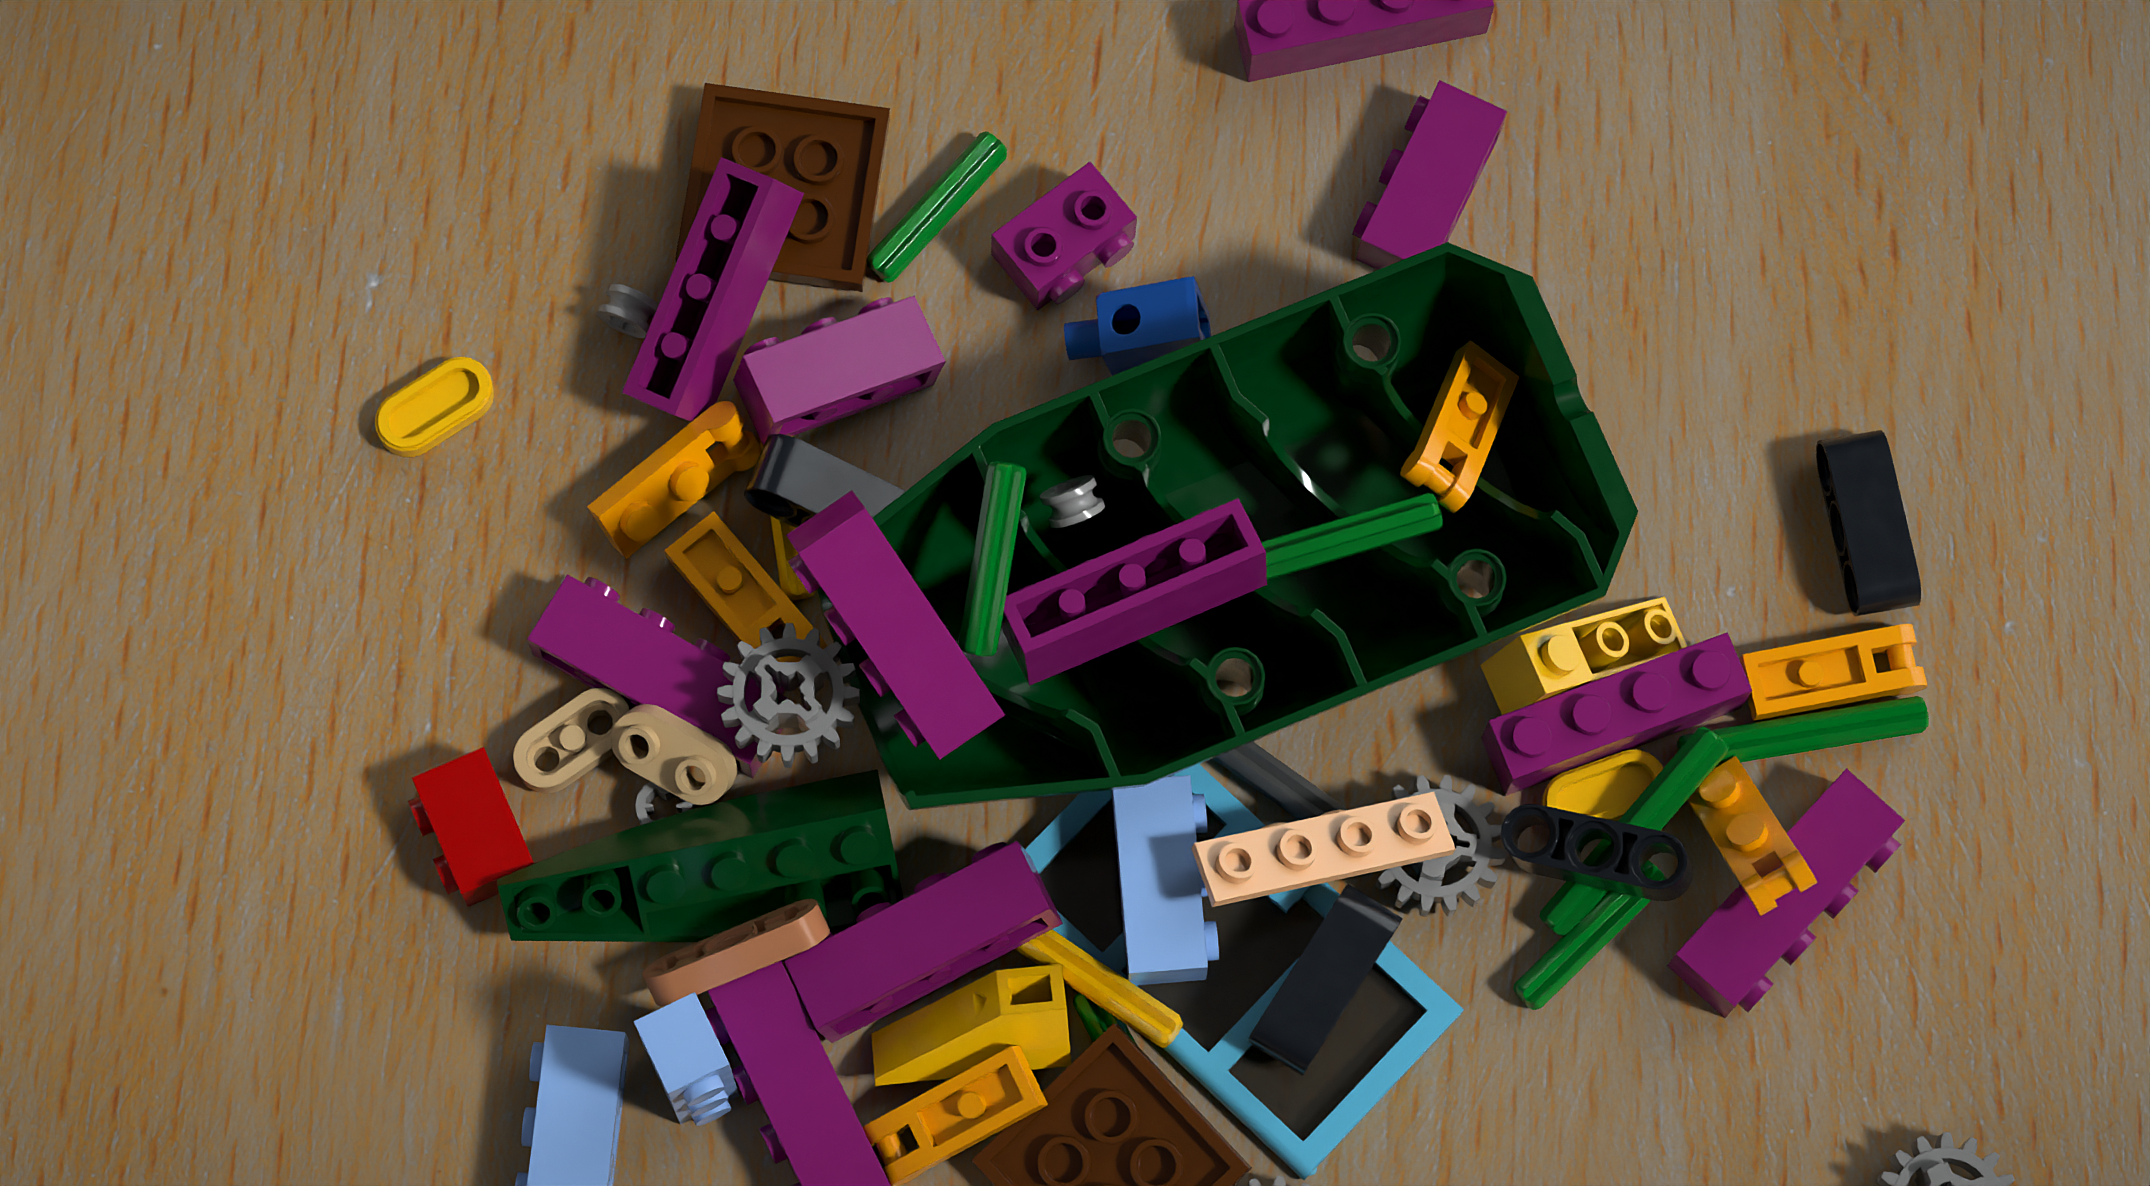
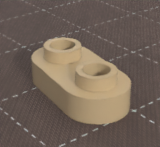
M593 688L584 691L527 730L518 739L513 753L514 766L521 781L530 789L540 793L558 792L614 754L611 745L613 727L630 710L624 698L610 689ZM597 716H607L613 721V725L607 733L597 735L589 730L591 721ZM546 752H552L560 757L558 766L552 771L539 770L536 767L539 756Z
M652 704L638 705L623 715L613 727L611 745L619 762L627 769L689 803L706 805L715 802L731 788L736 779V760L732 751L724 742L659 706ZM634 734L646 739L649 751H643L635 744ZM690 766H696L703 771L705 782H699L693 778L690 773Z

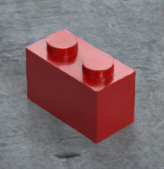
M484 747L412 777L419 796L409 800L408 803L423 837L433 832L437 836L444 854L434 858L433 862L448 895L460 890L467 906L470 907L499 894L497 879L534 864Z

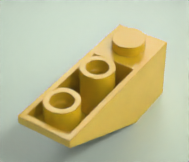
M1664 596L1520 635L1480 666L1500 712L1504 715L1686 648L1687 644Z
M1054 964L996 970L871 1033L875 1086L953 1078L1010 1046L1021 1047L1031 1070L1071 1065L1062 965Z

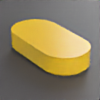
M451 358L387 397L379 406L375 417L376 431L384 447L397 456H420L484 416L494 399V387L487 369L472 358Z
M1642 750L1622 751L1557 775L1547 785L1542 795L1541 805L1618 822L1663 770V766L1657 758Z

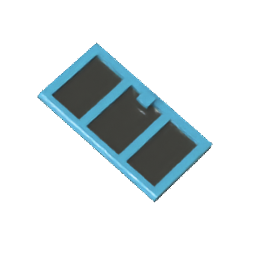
M1200 764L1171 775H1190L1192 794H1204L1207 832L1196 833L1197 842L1257 830L1265 826ZM1112 790L1079 793L1035 838L1025 851L1030 855L1063 922L1062 925L1053 930L1127 979ZM1326 882L1212 907L1208 896L1202 897L1204 922L1216 921L1219 946V960L1207 961L1206 980L1136 986L1178 1013L1183 1022V1026L1175 1040L1163 1049L1304 1181L1308 1176L1316 1173L1317 1167L1457 1020L1464 1009L1389 940L1304 1075L1301 1076L1248 1042L1247 1039L1340 894Z

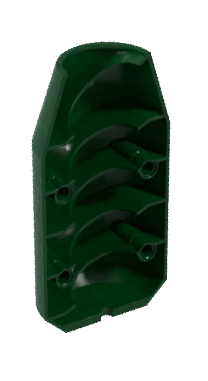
M1446 242L995 422L873 516V520L956 643L959 644L987 468L991 462L1015 463L1024 467L1027 473L1007 595H1010L1023 587L1041 582L1074 568L1087 560L1105 555L1144 536L1157 533L1195 517L1203 511L1214 509L1239 498L1262 542L1424 493H1433L1436 497L1437 494L1424 484L1415 487L1403 478L1400 472L1407 458L1415 450L1455 352L1471 340L1519 376L1471 496L1455 513L1449 512L1439 504L1443 518V526L1439 530L1269 579L1266 586L1030 686L1003 633L1001 625L998 649L994 656L982 657L962 652L1005 715L940 760L927 741L916 748L893 716L904 708L892 690L882 697L879 696L858 665L869 658L861 644L855 639L845 646L823 614L833 643L838 642L842 646L839 654L841 664L853 663L856 676L849 681V685L859 689L860 703L857 705L887 773L908 810H919L1144 787L1602 599L1607 593L1637 517L1638 510L1594 412L1588 409L1581 396L1577 383V374L1533 276ZM1361 345L1369 348L1378 360L1367 361L1362 359L1354 351L1353 346ZM1121 439L1133 441L1143 450L1144 454L1133 458L1123 456L1116 450L1113 442ZM1441 457L1439 464L1451 472L1453 465ZM1093 475L1097 485L1093 488L1092 493L1095 497L1103 499L1105 508L1098 514L1076 524L1061 528H1051L1048 518L1053 511L1050 506L1042 504L1040 495L1050 487L1079 476ZM1458 585L1471 587L1483 597H1469L1461 591ZM822 587L816 590L822 613H824L834 605ZM1216 681H1234L1242 685L1247 690V693L1237 697L1228 696L1219 689Z

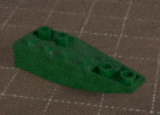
M878 769L751 794L681 812L559 853L497 879V887L511 941L699 942L804 899H815L830 932H837L857 924V916L874 905L885 902L894 905L904 899Z

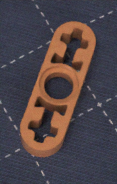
M804 899L669 953L651 963L643 971L642 976L656 1005L666 1006L691 993L701 994L808 950L823 941L829 935L830 929L815 899Z

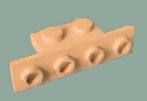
M1434 792L1350 810H1333L1317 817L1289 823H1272L1257 830L1196 842L1191 848L1212 907L1452 855L1456 850Z

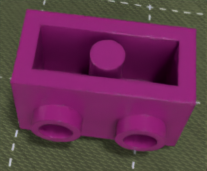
M1090 161L991 234V255L1038 311L1051 300L1058 305L1071 298L1084 285L1085 279L1083 277L1101 263L1105 268H1108L1123 259L1134 246L1132 240L1136 235L1137 216Z

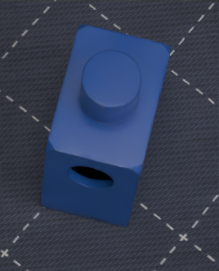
M1194 276L1100 293L1096 296L1098 319L1064 324L1068 359L1078 360L1102 357L1112 376L1211 337L1209 311Z

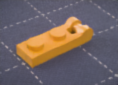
M1471 340L1455 352L1415 450L1407 458L1401 469V476L1415 487L1424 484L1437 494L1438 504L1449 512L1455 513L1467 502L1475 488L1519 376ZM1441 457L1453 465L1451 472L1439 464Z
M721 401L709 407L587 506L613 547L626 559L734 471H744L756 465L761 453V446L752 432L743 431L744 419L734 403ZM715 442H721L712 451H710L709 453L706 452V449H708L712 444H714Z
M714 511L664 550L665 556L739 643L741 641L746 642L754 649L761 645L759 629L764 627L771 632L780 624L785 628L786 623H793L796 638L805 640L807 634L814 628ZM820 636V648L824 650L827 644ZM795 656L776 658L778 662H799L802 659Z
M1894 625L1742 654L1739 660L1752 688L1748 702L1753 721L1883 696L1907 695L1927 688L1924 669L1921 666H1916L1912 647L1917 645L1913 625ZM1887 653L1891 671L1877 673L1872 654Z
M1736 756L1714 768L1688 798L1689 805L1760 916L1778 907L1775 900L1795 888L1802 893L1818 883L1803 856L1796 849Z
M1010 1046L871 1121L862 1128L871 1146H876L885 1164V1167L882 1169L890 1185L901 1186L917 1178L924 1171L1044 1108L1048 1103L1021 1047ZM908 1128L911 1129L919 1145L918 1149L908 1153L900 1137V1134Z

